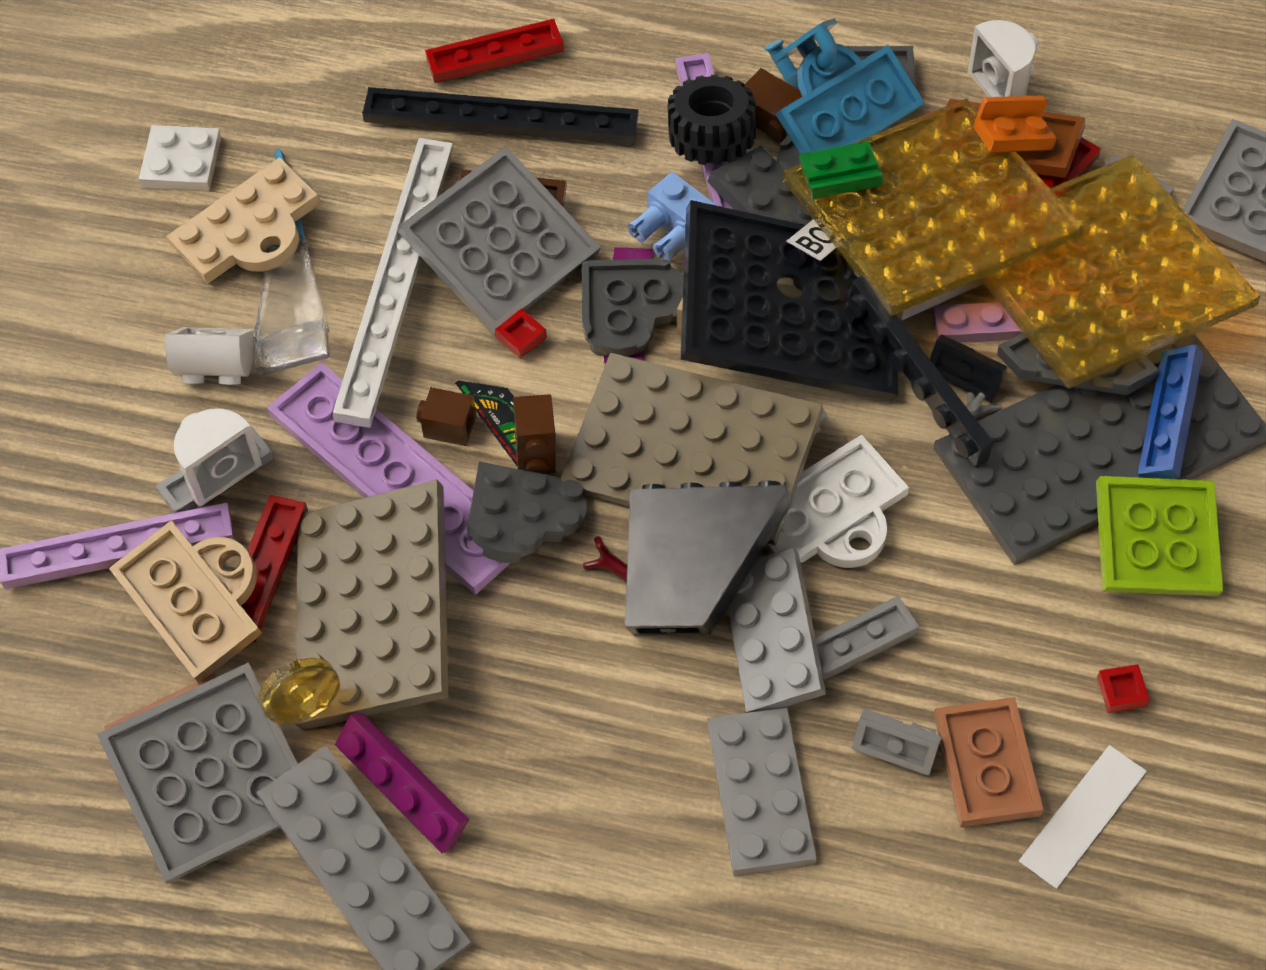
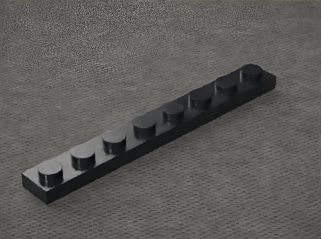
M368 87L362 115L364 122L635 145L639 109Z

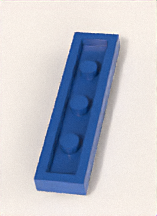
M1197 344L1162 351L1137 473L1140 478H1180L1203 358V352Z

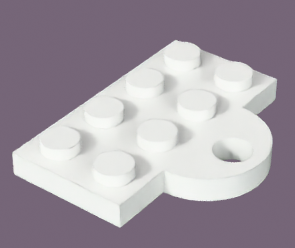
M860 435L802 472L776 546L767 544L765 549L771 555L794 547L799 553L801 563L818 554L826 562L838 567L854 568L868 564L881 553L885 545L887 522L882 511L906 497L909 487L864 436ZM854 538H864L870 543V547L866 550H856L851 547L849 542Z

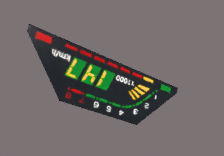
M460 380L455 382L463 394L474 396L476 412L517 466L514 435V396L508 388Z

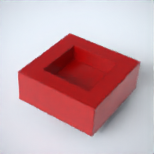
M522 308L495 329L496 338L520 359L547 338L546 329Z
M1139 664L1099 670L1097 679L1107 713L1147 707L1150 700Z

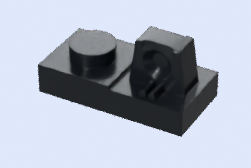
M943 334L937 338L929 358L945 380L973 394L983 393L985 395L984 399L990 402L996 397L1008 367Z

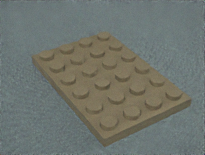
M610 353L561 480H575L579 482L583 487V495L630 507V490L642 489V486L645 484H661L666 488H680V485L683 483H699L704 487H719V484L722 482H738L742 486H758V482L767 480L777 481L781 485H786L792 497V502L823 414L822 404ZM788 511L767 544L776 546Z
M436 479L304 513L298 528L295 725L302 730L346 721L350 715L355 713H363L365 716L449 698L444 486Z

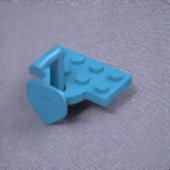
M834 18L818 24L785 48H783V40L781 39L765 46V51L769 52L785 81L800 90L802 95L801 98L776 113L777 118L800 154L865 142L925 104L889 44L861 60L853 50L841 44H836L829 32L838 23ZM799 50L804 59L797 71L789 56Z

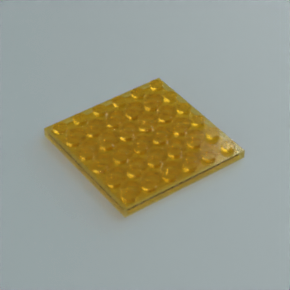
M967 98L855 142L869 141L878 162L879 172H882L883 175L882 186L812 199L810 188L808 189L800 165L783 171V182L859 277H865L879 301L891 316L1083 236L1084 225L1016 151L990 152L973 128L978 110Z
M1133 154L955 227L949 233V241L1068 389L1258 306L1260 295Z

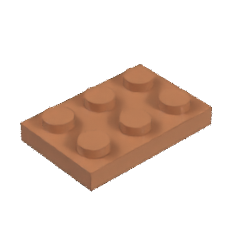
M1015 697L935 708L934 718L938 735L942 736L940 744L960 828L1042 816L1044 809Z

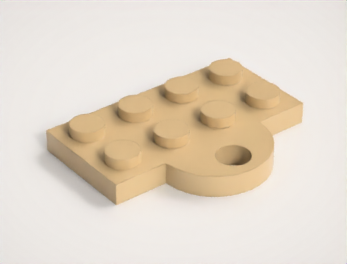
M279 157L166 237L170 245L208 284L235 264L243 269L259 272L274 269L285 263L294 254L299 244V231L295 222L322 203L318 194ZM272 245H280L274 252H265Z
M171 520L109 568L198 683H201L263 634L241 607L255 588L257 568L252 556L236 540L226 537H213L192 546ZM230 557H241V564L236 570L231 572L223 570L224 563Z

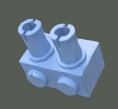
M674 172L668 174L647 192L648 209L628 224V231L633 238L637 237V241L641 243L660 227L668 234L653 245V249L659 258L663 257V260L669 262L685 248L686 208L690 200L716 205Z

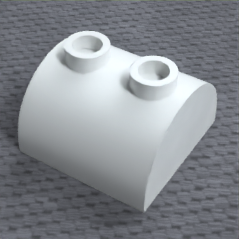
M992 20L976 25L967 73L987 97L1026 96L1030 75L1034 73L1033 59L1035 52L1039 49L1038 41L1032 33L1013 22Z
M182 327L165 334V349L169 370L173 375H182V383H204V376H218L219 384H240L241 376H249L252 370L255 354V329Z
M215 408L192 413L184 418L176 433L174 452L190 494L199 507H202L262 465L250 425L242 416L233 411Z

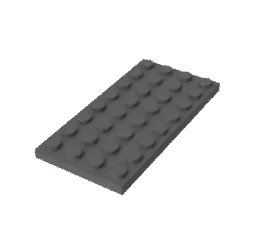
M1187 324L1137 346V348L1158 369L1163 350L1197 344L1203 352L1180 478H1174L1192 480L1266 444V424ZM1157 379L1128 395L1054 385L989 415L977 422L994 444L988 461L976 468L968 458H964L959 454L955 447L954 439L950 434L935 441V452L1013 565L1023 562L1098 525L1096 480L1100 476L1140 478L1137 473Z

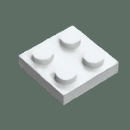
M152 125L139 176L141 188L210 191L221 142L219 128Z

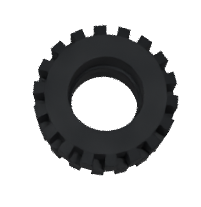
M711 74L709 77H704L701 75L697 76L695 80L688 79L684 81L683 86H677L673 90V95L669 96L667 105L669 141L671 147H675V152L679 156L685 155V160L690 162L698 161V164L706 165L707 163L721 165V162L726 161L729 163L735 161V157H743L747 154V149H751L754 145V139H756V101L751 89L745 87L743 82L739 80L733 81V78L729 76L718 77V75Z

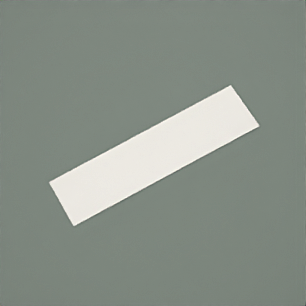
M1109 745L1019 859V862L1057 889L1147 771Z

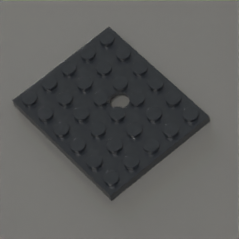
M690 200L686 208L680 360L893 402L898 396V371L894 368L890 355L883 345H878L873 340L869 327L864 320L853 314L848 301L852 281L859 278L855 274L858 263L894 248V244L850 235L825 258L819 261L786 242L806 225ZM783 277L793 279L795 287L802 291V295L797 298L784 295L777 286L778 280Z

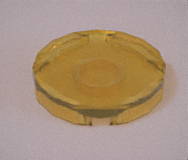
M318 658L298 659L290 663L291 669L283 673L280 669L273 672L263 683L258 694L259 703L265 717L275 723H296L313 717L327 708L336 698L340 689L339 676L327 660Z

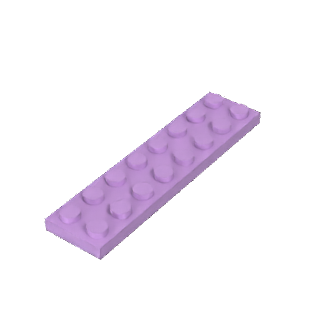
M322 362L267 407L268 414L273 420L363 498L437 479L444 486L445 569L473 594L479 593L510 564L486 558L483 556L484 549L475 544L473 539L471 541L468 539L467 524L474 490L377 408L370 428L333 421V410L343 380Z

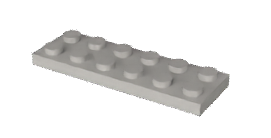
M326 745L257 792L258 798L382 970H439L471 946L470 940Z

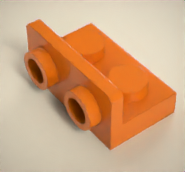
M1044 96L985 97L981 102L973 128L990 152L1053 150L1057 139L1042 118L1048 102Z

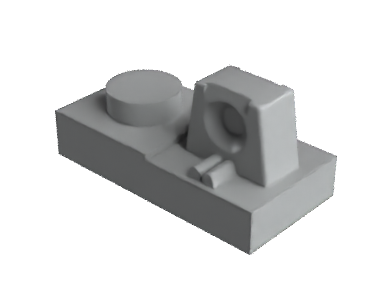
M864 708L851 749L929 776L942 736L936 735L935 729H929L914 722L910 726L902 721Z

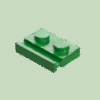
M869 141L799 154V165L808 189L810 188L812 199L879 187L883 184L882 172H879L878 162Z

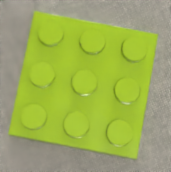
M1100 476L1096 480L1103 592L1219 596L1223 592L1214 481Z

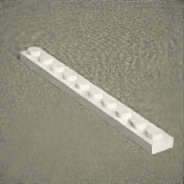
M424 138L418 139L333 410L334 422L371 427L421 261V256L398 233L399 225L440 196L453 154V143Z

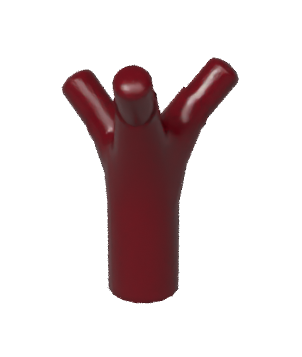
M596 536L594 542L600 557L596 560L584 562L583 568L585 570L599 568L610 571L627 583V564L604 545L600 536Z

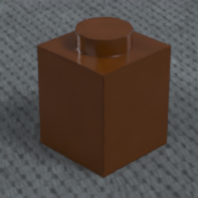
M430 387L426 401L421 400L416 416L417 422L421 423L423 437L467 446L477 416L474 396Z

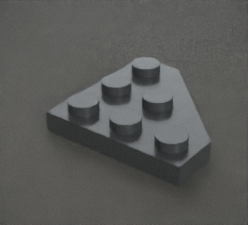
M1087 298L1000 344L997 352L1000 359L1020 379L1128 395L1157 379L1159 371Z

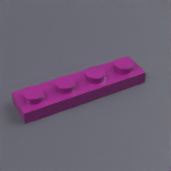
M363 713L350 715L334 745L441 853L452 850L469 819Z

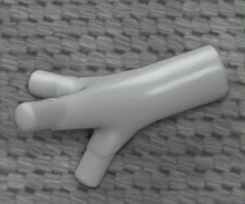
M973 393L967 394L966 407L975 419L990 412H998L1002 410V406L994 404L981 405L985 398L983 393H979L976 398Z

